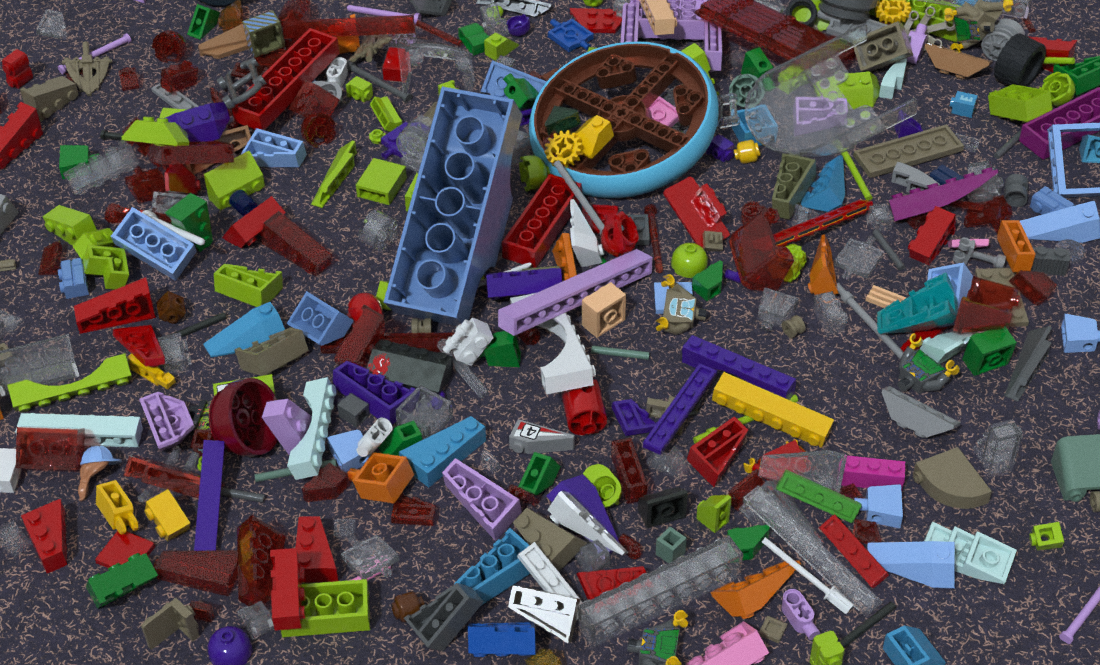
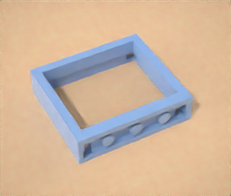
M1100 123L1052 125L1047 130L1053 191L1064 198L1100 196V187L1066 189L1060 133L1099 131Z

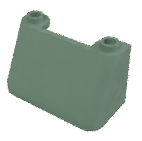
M1100 434L1067 436L1061 438L1056 443L1051 464L1063 500L1077 502L1085 496L1087 490L1100 489Z

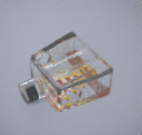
M764 288L757 321L762 322L761 328L765 331H771L773 326L782 329V322L790 320L796 313L799 298Z

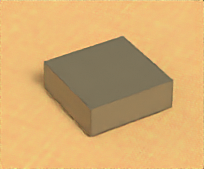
M767 616L759 631V635L780 643L787 628V623Z

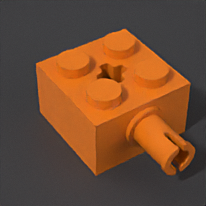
M374 452L361 469L350 468V471L347 473L348 480L353 481L361 499L395 503L414 476L407 457Z

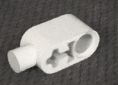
M337 57L331 62L326 72L328 82H336L341 87L343 86L348 75L345 58Z
M378 418L359 440L357 448L359 456L366 457L371 455L393 429L389 420Z

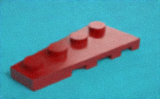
M151 325L113 329V336L144 366L157 367L165 364L164 354Z

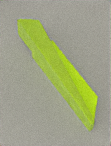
M352 140L339 149L311 205L323 208L354 168V156L357 154L356 141Z

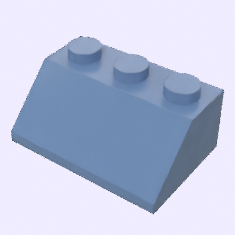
M306 291L286 324L302 330L306 337L322 346L344 337L354 320Z

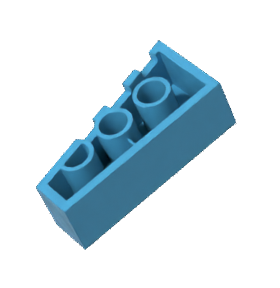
M470 416L399 451V456L407 457L414 477L429 488L443 477L442 472L455 458L462 461L486 442V429L483 424Z
M509 528L505 532V536L501 540L498 539L493 544V548L487 554L484 553L480 557V561L475 566H471L454 584L459 583L472 587L484 601L483 604L530 574L517 557L520 552L530 545Z

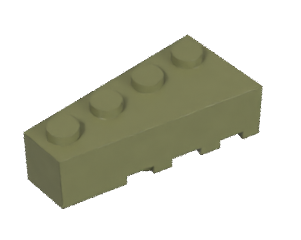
M782 153L779 174L777 175V182L772 196L773 216L790 220L816 178L815 159Z

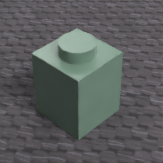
M669 527L656 539V555L673 566L685 554L687 538L672 527Z

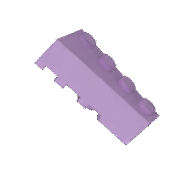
M455 458L442 472L445 486L495 541L522 513L520 500L458 459Z

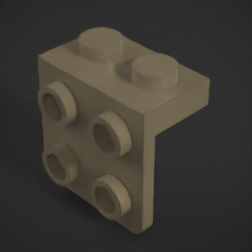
M175 598L171 602L166 603L153 616L148 617L141 625L148 647L152 650L178 629L192 642L199 637L197 629L199 625L194 619L195 612L189 605H183Z

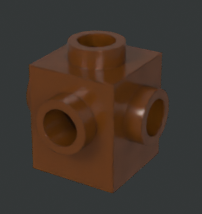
M167 291L157 301L159 319L165 322L176 324L186 314L184 298Z

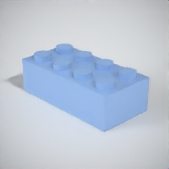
M133 207L111 235L115 245L124 248L128 253L175 281L197 252L193 243Z

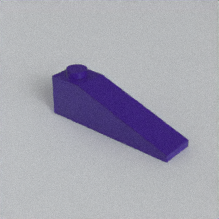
M583 474L561 481L546 495L553 502L560 491L569 492L620 543L597 488ZM585 537L604 558L613 552L607 547Z

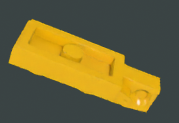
M133 354L127 357L130 370L155 385H161L168 390L176 383L174 376L169 372L164 373L158 366H144Z

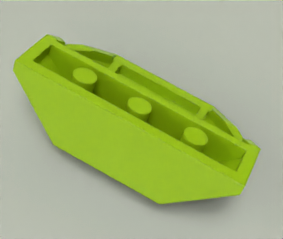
M871 72L839 74L816 83L819 98L847 99L848 111L872 108L880 93L877 76Z
M143 117V120H135L122 136V140L173 146L189 145L187 132L176 122H168V118H157L156 121L154 117Z

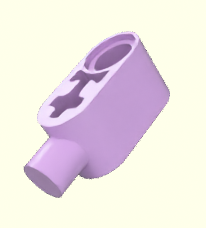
M919 23L916 30L910 31L908 35L911 36L910 46L913 56L907 58L909 63L917 65V61L920 60L928 38V35H925L927 26Z
M796 589L785 591L782 600V612L797 632L805 633L809 640H813L816 635L820 634V631L813 623V609L800 591Z

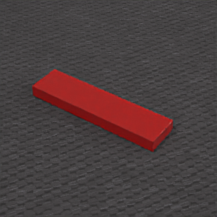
M835 514L819 527L872 588H875L889 576L885 569Z

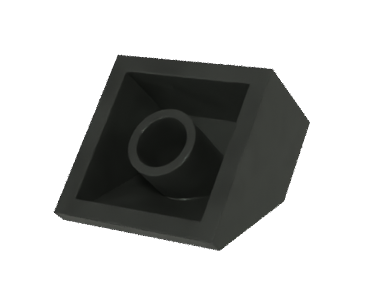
M676 487L638 498V511L646 528L686 518L687 491Z

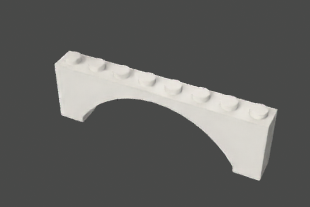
M533 294L510 298V303H515ZM565 312L537 325L555 333L565 343L561 353L552 362L544 367H540L542 385L546 394L592 386L593 377H596L594 365H591L589 355H586L584 345H581L579 335H576L575 326L571 325L570 316Z

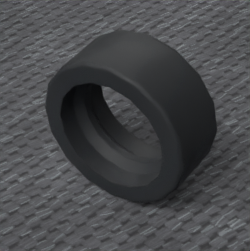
M793 0L787 6L786 20L791 28L804 31L811 28L816 22L817 9L811 0ZM799 6L809 8L811 11L810 19L802 23L796 22L792 18L793 9Z

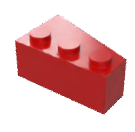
M734 416L691 446L687 461L707 482L715 487L743 445L748 429Z
M58 499L21 515L25 529L46 573L48 574L66 566V512L62 500Z

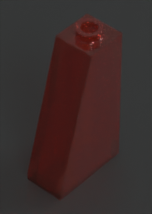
M240 550L163 551L160 557L155 560L153 567L158 574V580L229 596L245 564L243 551Z

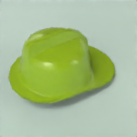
M595 464L588 467L583 475L597 488L604 506L618 505L622 495L619 480L604 465Z

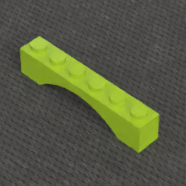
M126 354L106 358L92 374L71 384L48 386L30 380H23L8 384L7 386L14 410L26 412L31 410L32 406L39 405V407H45L54 400L63 402L71 399L70 396L88 395L91 390L98 389V391H104L109 389L110 385H126L129 383V380H132Z

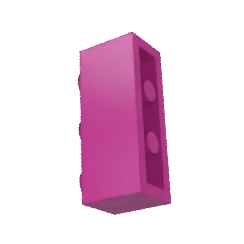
M843 455L840 468L841 486L868 488L872 486L901 485L902 492L905 480V461Z

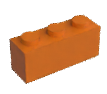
M1001 220L997 240L1012 272H1031L1036 254L1020 221Z

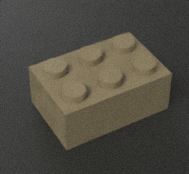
M898 21L851 40L861 72H872L913 56L904 24Z

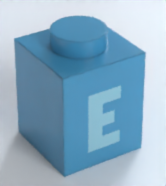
M957 91L956 96L951 98V113L972 118L978 95Z

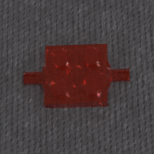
M135 166L133 171L136 174L125 177V184L137 202L154 201L156 206L164 203L161 197L169 194V192L165 189V178L160 170L155 168L143 172L140 166Z

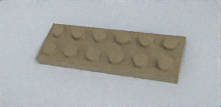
M946 124L856 150L853 157L868 177L872 178L893 172L897 162L913 166L961 152L964 145Z

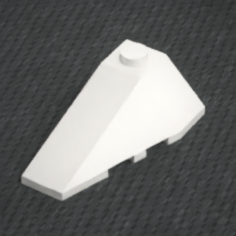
M572 199L570 200L572 216L570 219L572 225L570 234L572 248L581 267L602 263L604 248L602 244L599 245L595 234L577 203Z
M560 491L548 508V511L551 513L549 517L557 525L561 523L563 526L620 555L628 553L569 492Z

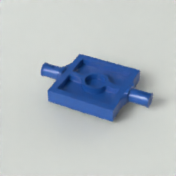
M555 19L550 21V24L555 28L548 31V38L566 51L571 52L578 47H583L588 51V48L591 47L587 42L594 39V34L574 19L559 23Z

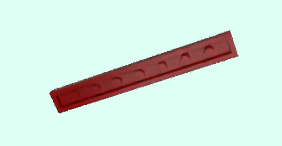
M857 200L755 241L754 249L762 250L763 253H769L774 251V248L787 246V243L799 241L803 236L814 235V232L826 230L830 225H838L843 220L853 219L855 215L867 213V210L873 208V201Z

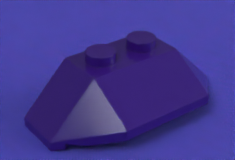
M224 102L209 103L165 117L168 118V122H176L187 132L189 145L180 146L184 149L219 140L230 120Z

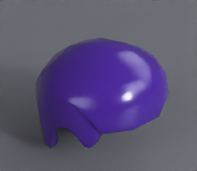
M525 14L511 17L507 21L506 29L512 36H523L530 29V19Z

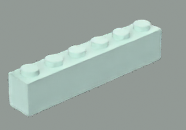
M21 413L15 433L19 444L138 447L143 427L140 417Z

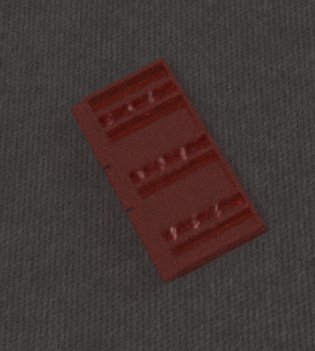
M708 0L701 4L700 9L695 11V14L825 78L853 62L856 57L854 48L839 41L838 37L824 34L797 21L794 16H786L755 0Z

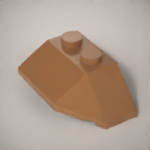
M925 43L924 46L935 68L940 69L939 72L949 74V72L956 73L955 76L962 79L989 67L993 62L931 43Z

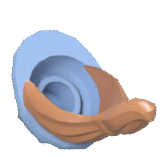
M104 446L90 447L82 456V461L80 462L81 480L78 487L79 501L85 500L88 496L89 480L92 476L103 470L107 465L122 462L121 459H114L112 453Z

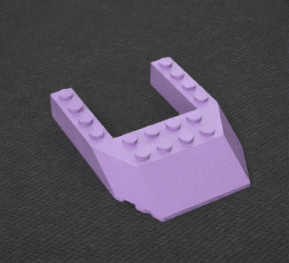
M630 0V3L623 5L621 43L638 42V38L704 40V51L711 69L710 72L721 71V8L718 5H713L712 0H667V3L670 4V10H673L674 17L677 19V27L674 28V34L654 35L639 0Z

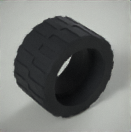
M1021 33L1012 36L1002 48L995 63V79L1009 86L1015 84L1028 87L1036 78L1043 65L1046 55L1045 45Z

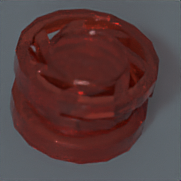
M755 201L745 203L741 208L740 219L742 224L749 228H758L764 225L767 212L764 205L761 206L759 202Z

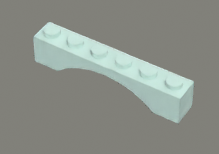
M328 377L306 382L303 396L312 410V420L305 436L290 451L287 467L295 480L317 476L322 465L325 440L328 437V426L331 422V411L334 408L333 402L337 393L335 385L331 384Z

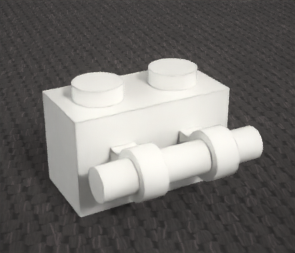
M473 317L470 321L465 319L462 324H459L455 329L454 335L446 340V345L443 347L444 352L449 353L452 350L456 360L470 366L473 365L493 339L488 324Z

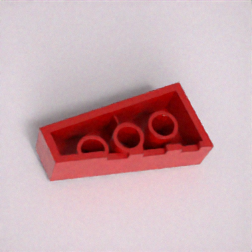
M20 102L17 105V111L15 113L11 112L7 117L8 122L4 126H0V170L4 169L10 161L17 158L23 150L27 149L30 144L42 136L43 131L36 108Z

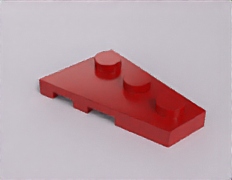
M644 566L576 573L594 613L652 587Z

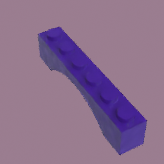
M693 335L682 347V362L694 368L700 363L712 369L734 374L748 383L788 400L795 395L796 379Z

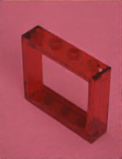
M191 141L189 145L181 146L148 143L149 161L161 165L234 162L233 144L226 142Z

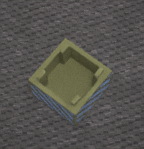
M273 10L242 21L247 45L254 57L285 47L281 24Z

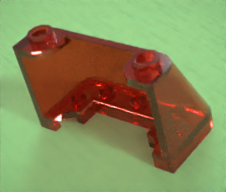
M763 209L733 232L729 239L740 281L746 288L776 292L794 262L792 253L787 247L776 246L770 228L772 223H777L779 220L777 209Z
M974 276L967 297H962L953 333L962 335L1004 328L1005 325H1009L1011 322L1013 307H1018L1021 298L1018 295V288Z

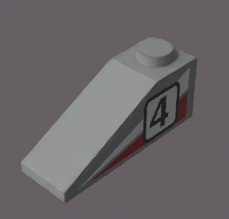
M518 419L509 436L510 449L517 453L523 452L527 454L574 450L575 435Z

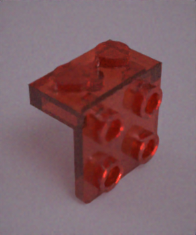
M1004 195L975 200L969 204L963 224L968 228L991 223L998 235L1001 220L1010 219L1012 207L1007 203Z

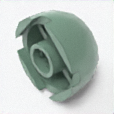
M751 74L737 76L729 86L730 99L740 108L755 106L760 102L763 95L761 81Z

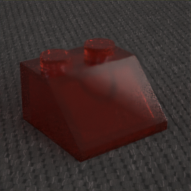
M305 80L291 103L289 110L296 117L323 129L340 100L320 86Z

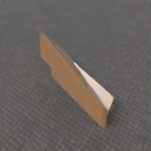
M243 24L198 45L200 56L210 55L215 59H221L249 49Z

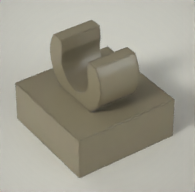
M704 231L703 249L705 251H722V232Z

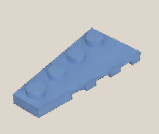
M492 60L481 92L490 93V91L505 89L507 84L503 79L510 73L515 78H525L538 92L541 91L547 81Z

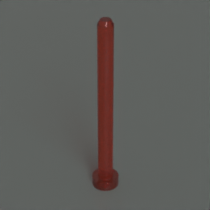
M649 204L644 207V213L648 214L655 269L657 273H662L663 266L655 220L657 209L655 205Z

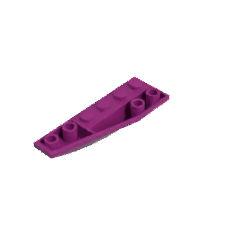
M990 167L981 170L982 174L975 175L972 172L963 175L964 179L956 180L955 177L945 180L946 184L938 185L937 182L927 185L928 189L922 191L920 188L909 190L910 194L903 196L902 193L892 195L889 203L894 220L898 221L932 211L935 206L940 208L948 205L983 185L995 176L998 170H993Z

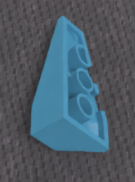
M268 302L243 315L206 341L203 346L211 357L234 354V349L240 347L244 350L251 347L254 341H258V343L267 341L270 335L283 331L285 328L278 312L272 303Z

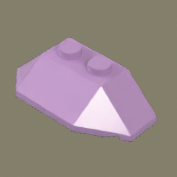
M156 392L139 399L160 451L180 444L195 428L184 401L166 396L161 392Z

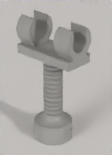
M965 237L960 239L958 246L960 250H956L953 257L955 263L964 262L967 265L970 257L992 263L994 268H1003L1006 260L1005 255L990 256L985 253H979L974 251L975 240L971 241Z

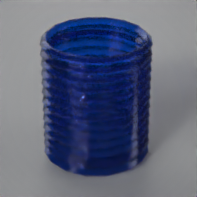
M243 190L235 191L229 199L230 205L243 217L258 206Z

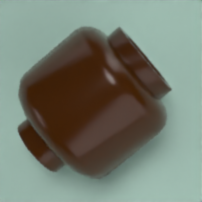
M413 591L395 596L394 602L391 603L395 619H399L402 623H406L404 617L413 615L424 605L422 596L418 597Z

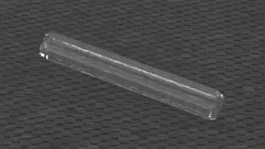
M446 339L439 340L437 347L442 353L453 356L452 365L480 399L488 395L487 388L467 364L455 359L452 350L449 353L443 351Z

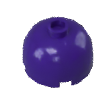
M225 626L216 630L210 637L207 648L209 659L213 665H245L253 652L250 637L244 630L236 626Z

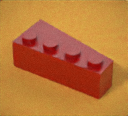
M146 277L74 306L76 323L80 334L156 318Z

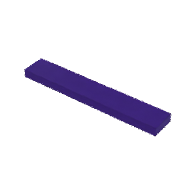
M700 363L644 440L643 448L659 455L662 454L716 377L717 370Z
M204 440L194 545V558L215 559L224 441Z

